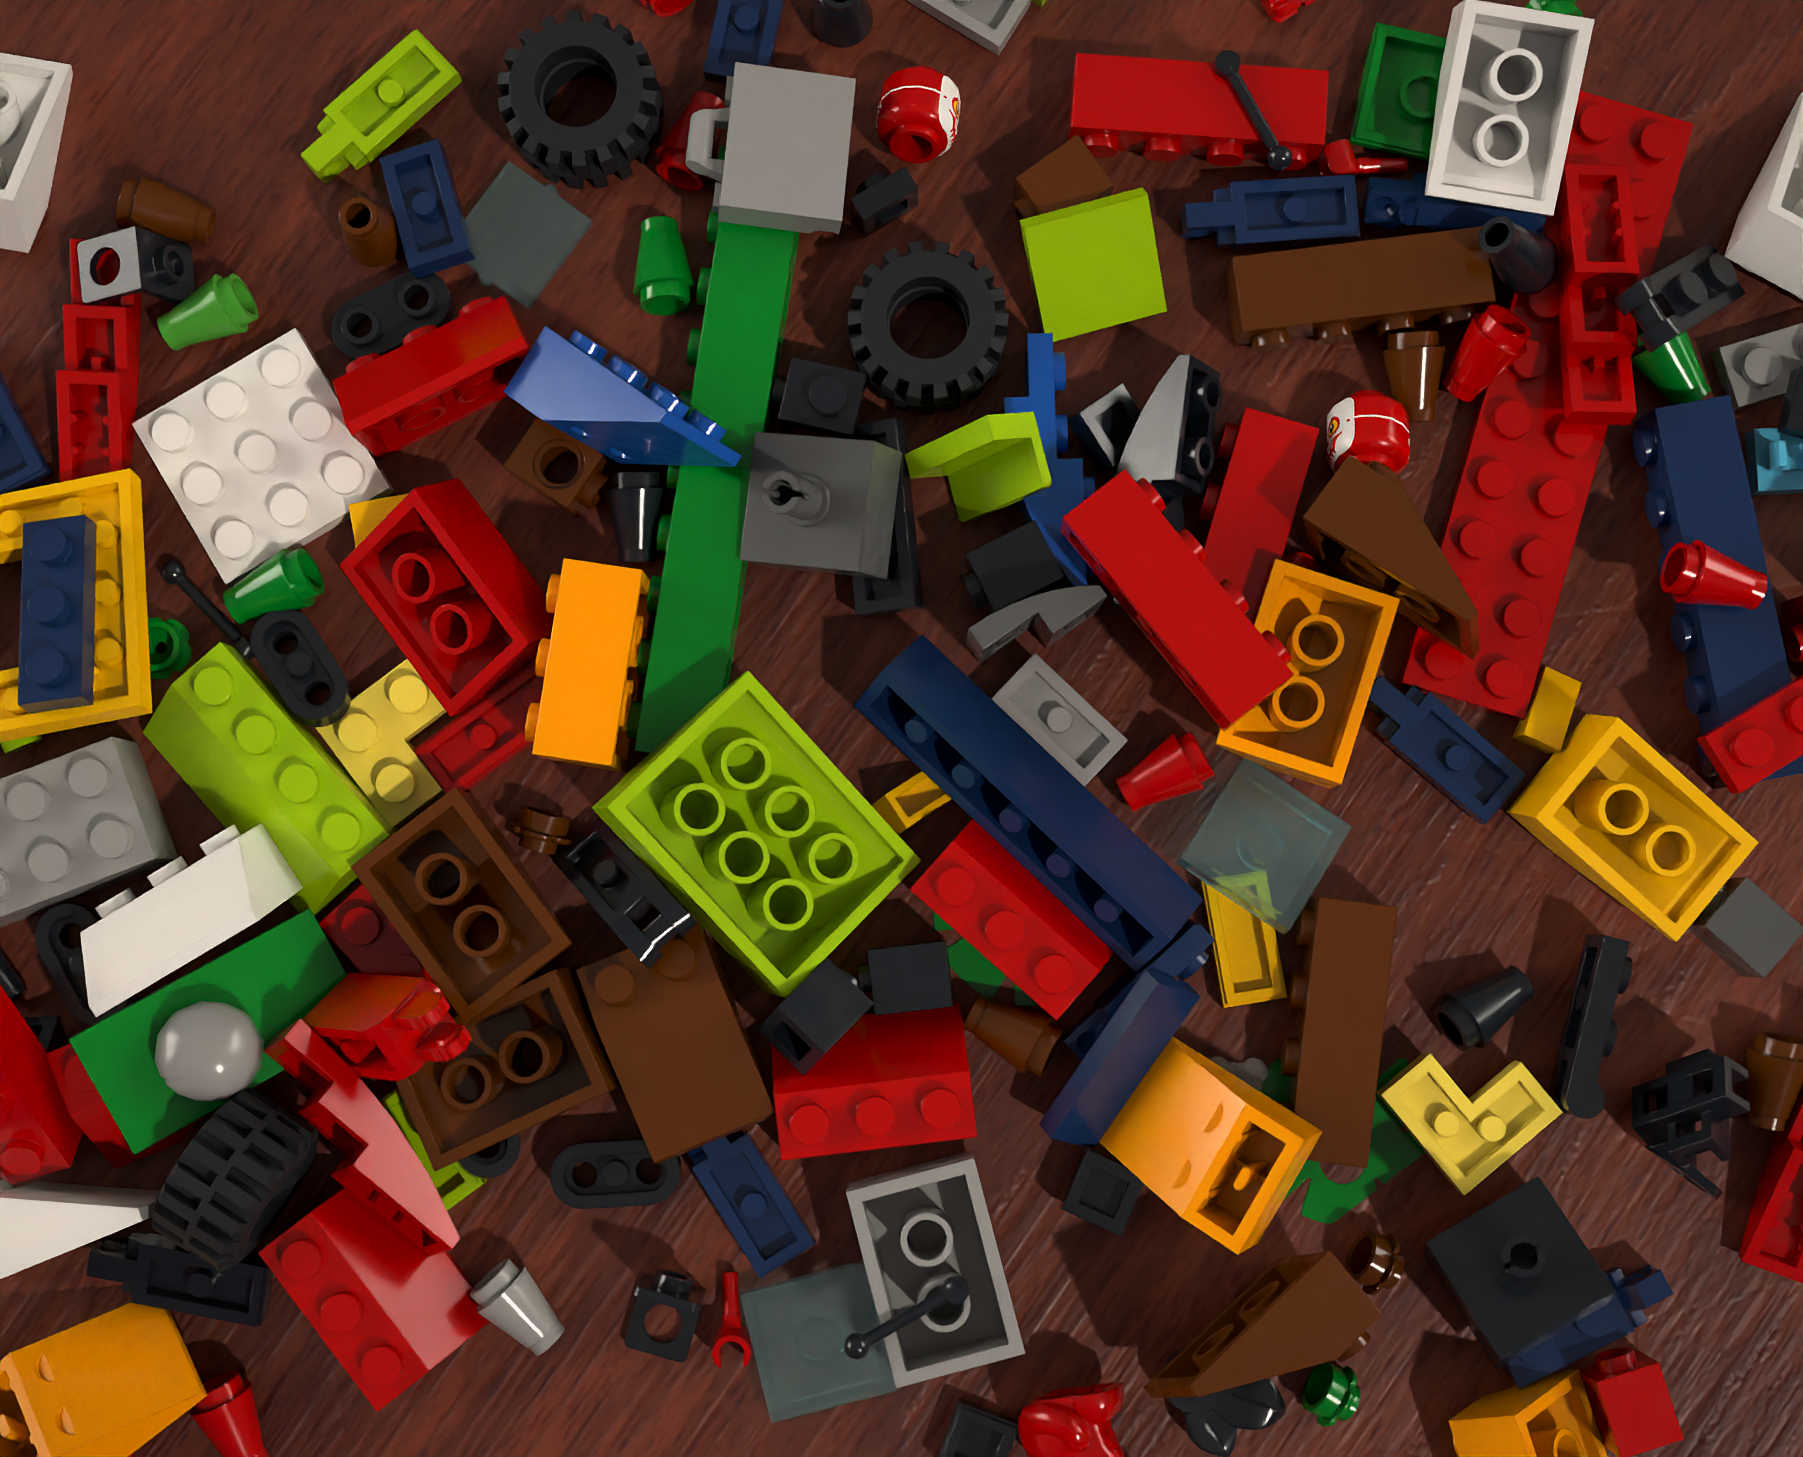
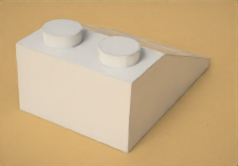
M1463 0L1453 7L1440 70L1425 188L1426 196L1546 216L1554 215L1595 19L1480 0Z
M0 53L1 249L29 253L48 208L73 78L70 64Z
M1803 92L1799 95L1738 214L1724 257L1739 264L1745 270L1755 273L1791 292L1802 301Z
M1 1180L0 1279L153 1217L155 1203L160 1191L40 1181L14 1188L13 1184L11 1185L7 1181Z

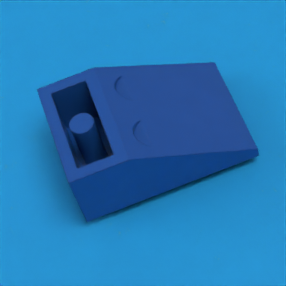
M545 326L504 390V393L542 421L620 464L736 467L742 455L721 442L722 437L727 431L725 428L696 409H693L688 418L685 417L690 407L685 404L686 402L655 381L652 382L648 390L645 389L644 385L648 381L645 373L616 354H613L607 364L603 359L608 351L577 330L573 332L568 340Z

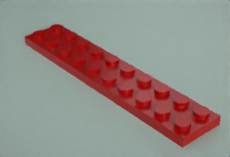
M1580 90L1565 163L1628 165L1640 274L1634 283L1636 284L1640 280L1651 276L1694 123ZM1561 182L1554 215L1546 216L1542 235L1549 237L1555 243L1558 250V260ZM1559 268L1551 284L1539 292L1531 294L1510 292L1506 309L1520 317L1531 331V336L1525 342L1527 351L1481 392L1438 541L1439 548L1478 611L1480 651L1472 660L1414 624L1397 685L1406 688L1413 685L1423 693L1430 692L1436 697L1516 721L1524 720L1608 428V425L1565 424L1560 352Z

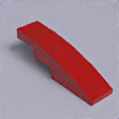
M1564 163L1561 177L1559 218V323L1565 424L1630 425L1637 413L1631 355L1638 344L1636 320L1631 313L1624 316L1613 300L1633 286L1640 274L1628 165Z
M86 238L69 239L72 303L63 304L65 368L56 370L60 482L131 469L135 429L132 423L136 422L139 383L141 292L95 305L83 302L77 246L81 241L88 240ZM115 250L106 251L98 260L96 274L102 285H108L113 282L119 273L120 258Z
M301 1018L279 1031L263 1051L312 1092L297 1114L346 1154L330 1175L427 1257L453 1249L460 1240V1237L430 1175L395 1120L351 1066Z
M1803 1087L1791 1115L1787 1119L1785 1130L1775 1131L1738 1255L1742 1262L1803 1283Z

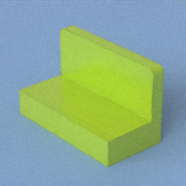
M1034 412L986 415L905 454L910 479L948 476L958 519L961 522L977 520L1046 490L1052 485Z

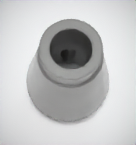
M505 1258L495 1265L470 1292V1296L478 1304L476 1309L478 1314L523 1346L529 1348L536 1356L548 1350L565 1330V1327L559 1322L558 1317L525 1265L517 1267L509 1258Z

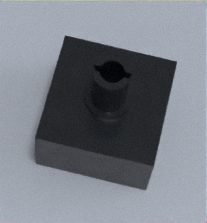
M1539 1176L1425 1242L1423 1256L1496 1370L1607 1305L1616 1293Z

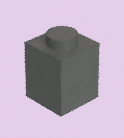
M1748 877L1729 878L1688 928L1740 976L1765 978L1803 934V926Z

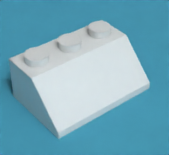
M262 823L242 835L234 824L200 844L206 855L204 858L188 866L183 857L180 856L147 876L154 887L136 898L129 887L95 908L102 919L80 932L88 1005L95 1017H98L259 921L303 888Z

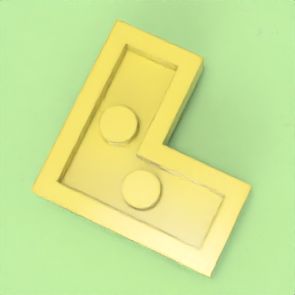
M408 659L404 660L351 700L348 711L340 720L328 726L316 727L317 731L374 807L393 828L402 826L445 793L413 749L415 748L410 741L447 712Z
M1424 1051L1376 1092L1457 1192L1464 1196L1563 1113L1523 1063L1516 1060L1512 1061L1468 1099L1431 1053Z

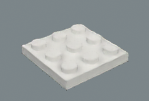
M296 328L132 423L221 578L230 587H233L234 584L281 549H288L292 552L350 519L348 504L385 498L395 492L374 455L351 436L345 424L336 391L304 337Z

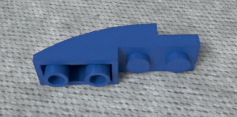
M1053 333L1027 334L1024 346L1026 397H1004L1001 414L1034 412L1052 485L1046 490L1018 501L1026 524L1035 520L1064 575L1061 583L1064 588L1087 586V577L1097 576L1060 532L1063 517L1095 492L1094 476H1083V458L1057 459V453H1067L1068 450L1067 415H1055V391L1065 390L1066 386L1065 353L1053 352Z

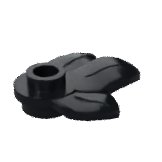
M1185 1347L1172 1353L1166 1360L1163 1368ZM1269 1378L1201 1397L1166 1398L1174 1407L1183 1411L1186 1434L1190 1440L1201 1450L1221 1457H1229L1231 1455L1237 1438V1428L1246 1430L1264 1429L1276 1423L1286 1412L1283 1398Z

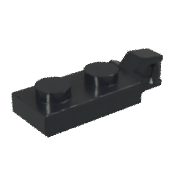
M132 1233L128 1239L109 1236L102 1237L100 1242L89 1252L86 1275L123 1283L122 1292L133 1295L132 1303L253 1327L261 1326L268 1315L273 1280L272 1271L259 1254L250 1252L241 1262L220 1273L163 1235L153 1233Z

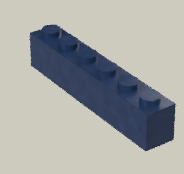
M1730 395L1655 408L1635 421L1637 429L1632 434L1633 454L1637 464L1640 467L1645 466L1650 490L1645 495L1647 519L1652 528H1658L1663 551L1658 557L1659 577L1664 560L1670 549L1679 542L1690 544L1695 540H1700L1748 568L1763 572L1767 576L1765 596L1760 605L1754 610L1736 606L1677 603L1672 596L1676 615H1673L1671 619V634L1675 647L1679 652H1684L1689 677L1684 681V695L1690 712L1698 717L1701 736L1791 682ZM1698 742L1697 757L1703 774L1711 778L1713 789L1725 788L1726 785ZM1803 755L1761 781L1802 774Z
M923 634L882 670L854 706L1135 972L1175 937L1203 901V898Z

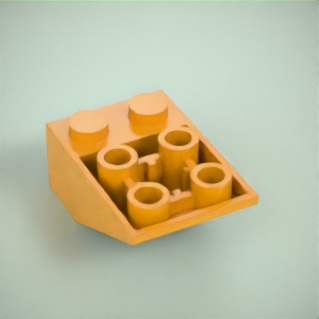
M1172 1036L1099 1140V1143L1180 1217L1239 1255L1259 1243L1323 1131Z
M131 1302L13 1351L0 1360V1457H128L208 1396L170 1310Z

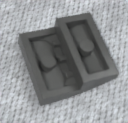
M1100 585L1057 589L1031 596L1013 603L971 626L968 629L965 643L979 663L989 658L1030 628H1032L1044 647L1047 648L1097 613L1107 595Z

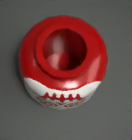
M929 66L907 67L894 72L885 80L880 93L876 119V130L879 140L895 157L909 163L929 162L935 157L944 154L952 147L957 135L961 105L958 87L948 76Z
M1376 390L1355 392L1350 397L1334 405L1327 415V463L1331 470L1336 473L1348 455L1365 465H1368L1370 461H1377L1391 469L1395 474H1400L1407 466L1410 456L1409 415L1404 406L1397 400L1385 396Z

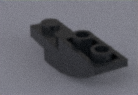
M1190 354L1178 355L1157 384L1130 434L1115 473L1116 476L1126 469L1136 482L1141 478L1146 479L1163 499L1166 509L1161 513L1177 532L1184 527L1183 497L1205 496L1208 475L1213 469L1215 460L1212 445L1215 415L1222 403L1221 373ZM1114 598L1113 606L1124 610Z

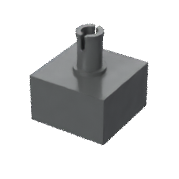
M755 432L740 560L769 568L887 579L902 452L876 441Z

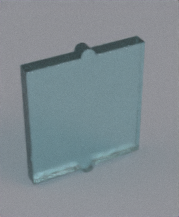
M508 161L465 219L476 259L464 264L479 274V279L484 286L495 285L529 310L593 222L586 215L560 198L554 185L548 184L543 186Z

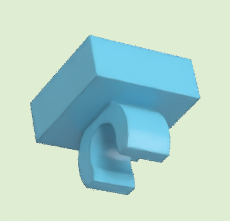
M1778 428L1753 429L1745 434L1748 481L1751 495L1803 493L1802 438L1778 433Z

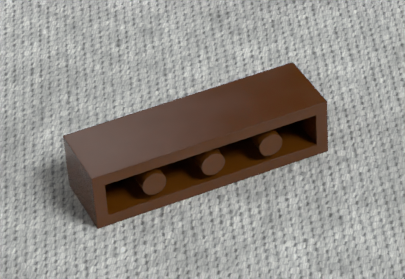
M1483 226L1232 257L1224 273L1234 347L1252 345L1253 352L1265 353L1285 349L1290 346V340L1314 337L1316 345H1331L1352 339V332L1376 329L1378 337H1387L1389 334L1413 332L1415 324L1439 322V328L1442 330L1468 327L1474 314L1484 313L1487 307L1496 301L1490 259L1487 253L1480 247L1478 241L1479 233Z
M1311 897L1310 909L1300 908L1295 945L1296 947L1305 948L1302 973L1293 972L1289 984L1288 1010L1296 1011L1297 1019L1295 1036H1285L1281 1050L1280 1074L1290 1076L1287 1102L1277 1101V1103L1323 1131L1307 1160L1362 1168L1368 1167L1398 907L1325 897Z

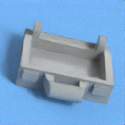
M735 62L734 77L727 76L724 107L727 108L703 109L691 115L685 160L686 166L693 172L721 182H715L712 213H718V222L802 233L828 231L839 235L843 216L856 78ZM715 128L728 130L724 160L712 159Z

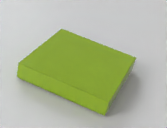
M1143 187L1019 220L1041 333H1053V342L1167 312L1149 198Z

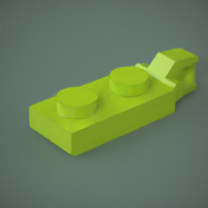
M417 29L413 30L323 109L326 116L317 126L322 136L300 154L301 157L324 184L331 181L350 164L356 171L359 170L368 161L371 163L462 82L460 74Z

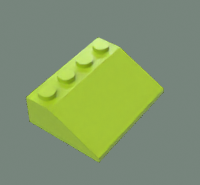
M745 671L641 760L592 807L600 818L767 994L787 998L921 861L749 671Z

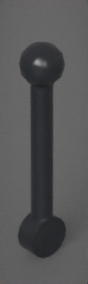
M1232 50L1222 51L1218 54L1214 63L1215 73L1222 79H1228L1269 151L1267 154L1268 164L1275 170L1286 169L1292 162L1291 150L1287 146L1279 144L1239 73L1241 60L1238 54Z
M176 560L164 563L161 567V577L164 582L171 585L176 584L233 642V645L245 657L252 660L255 655L251 648L250 639L243 635L186 577L184 565Z
M959 1275L950 1276L944 1281L942 1290L864 1335L861 1333L850 1334L844 1341L843 1348L846 1355L852 1359H862L868 1354L870 1346L947 1302L952 1304L964 1302L969 1295L967 1281Z

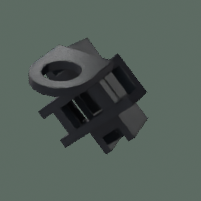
M1705 1049L1666 1063V1076L1632 1087V1128L1647 1144L1646 1149L1699 1190L1718 1200L1723 1192L1697 1170L1696 1155L1711 1150L1722 1162L1731 1159L1730 1118L1750 1112V1103L1733 1092L1732 1084L1748 1079V1070L1725 1055L1719 1056L1710 1049ZM1701 1121L1702 1130L1696 1131V1122Z

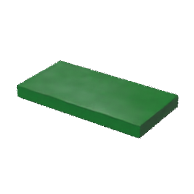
M306 908L72 1035L68 1040L135 1155L222 1106L229 1100L225 1099L216 1102L195 1101L177 1094L166 1086L164 1078L160 1076L155 1063L157 1035L175 1011L199 1001L230 1004L245 1011L253 1019L264 1041V1050L279 1031L300 1018L303 1019L347 974L311 909ZM263 1051L262 1067L248 1088L259 1085L285 1069Z

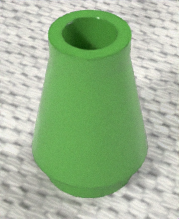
M215 274L171 311L159 316L157 324L165 342L170 348L178 351L189 345L247 332L248 324L258 319V309L250 290L239 276L230 274L223 278Z

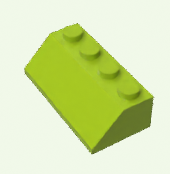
M219 642L173 682L143 731V734L225 828L234 824L242 835L258 824H263L303 886L300 891L288 899L298 912L310 908L315 917L319 915L359 879L351 869V866L399 830L398 828H393L347 769L308 725L301 723L293 716L277 689L257 666L236 647Z

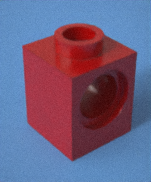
M1617 1347L1597 1354L1594 1357L1596 1364L1579 1369L1604 1447L1617 1457H1631L1684 1440L1659 1362L1639 1350L1634 1352L1632 1347Z

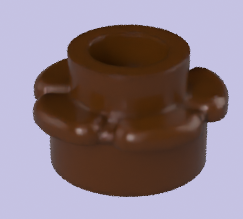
M521 806L517 823H510V829L513 832L521 833L518 845L536 852L555 854L558 844L568 845L572 840L567 835L571 818L550 810L532 806Z
M1371 1231L1362 1233L1355 1240L1346 1261L1347 1272L1357 1283L1363 1285L1362 1290L1368 1295H1376L1382 1288L1390 1289L1395 1286L1401 1278L1405 1266V1258L1400 1252L1399 1240L1392 1234L1385 1236Z

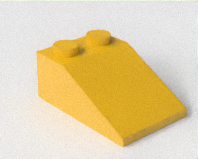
M1586 714L1564 740L1561 751L1555 752L1507 809V812L1553 853L1674 942L1681 938L1759 843L1619 717Z

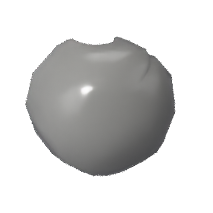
M199 1001L175 1011L157 1035L155 1063L160 1076L164 1078L166 1086L177 1094L195 1101H221L229 1099L248 1088L262 1067L264 1041L253 1019L245 1011L222 1002Z

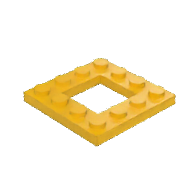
M130 468L0 494V564L22 560L23 523L85 514L97 525L93 705L29 713L18 705L19 667L0 671V742L152 713L141 479Z

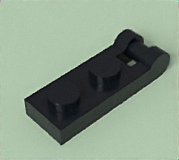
M1710 242L1652 276L1640 280L1613 300L1624 316L1631 313L1644 332L1639 337L1649 353H1652L1726 308L1746 293L1737 281V273L1731 262L1723 255L1718 254Z
M600 817L552 859L556 866L648 969L664 956L660 949L676 934L680 933L684 937L698 924ZM658 909L660 914L641 931L638 926Z
M1586 935L1549 1086V1096L1565 1114L1589 1119L1597 1116L1604 1107L1605 1095L1596 1081L1602 1057H1608L1611 1054L1617 1037V1021L1612 1019L1617 994L1622 995L1626 991L1631 979L1633 963L1631 957H1627L1629 941L1606 935Z

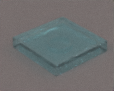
M1243 758L1236 766L1176 863L1280 933L1285 934L1293 926L1352 826L1260 765Z
M863 1260L741 1292L740 1298L771 1423L897 1391L884 1339L870 1346L868 1354L859 1360L848 1357L843 1348L844 1341L850 1334L861 1333L864 1335L880 1325Z

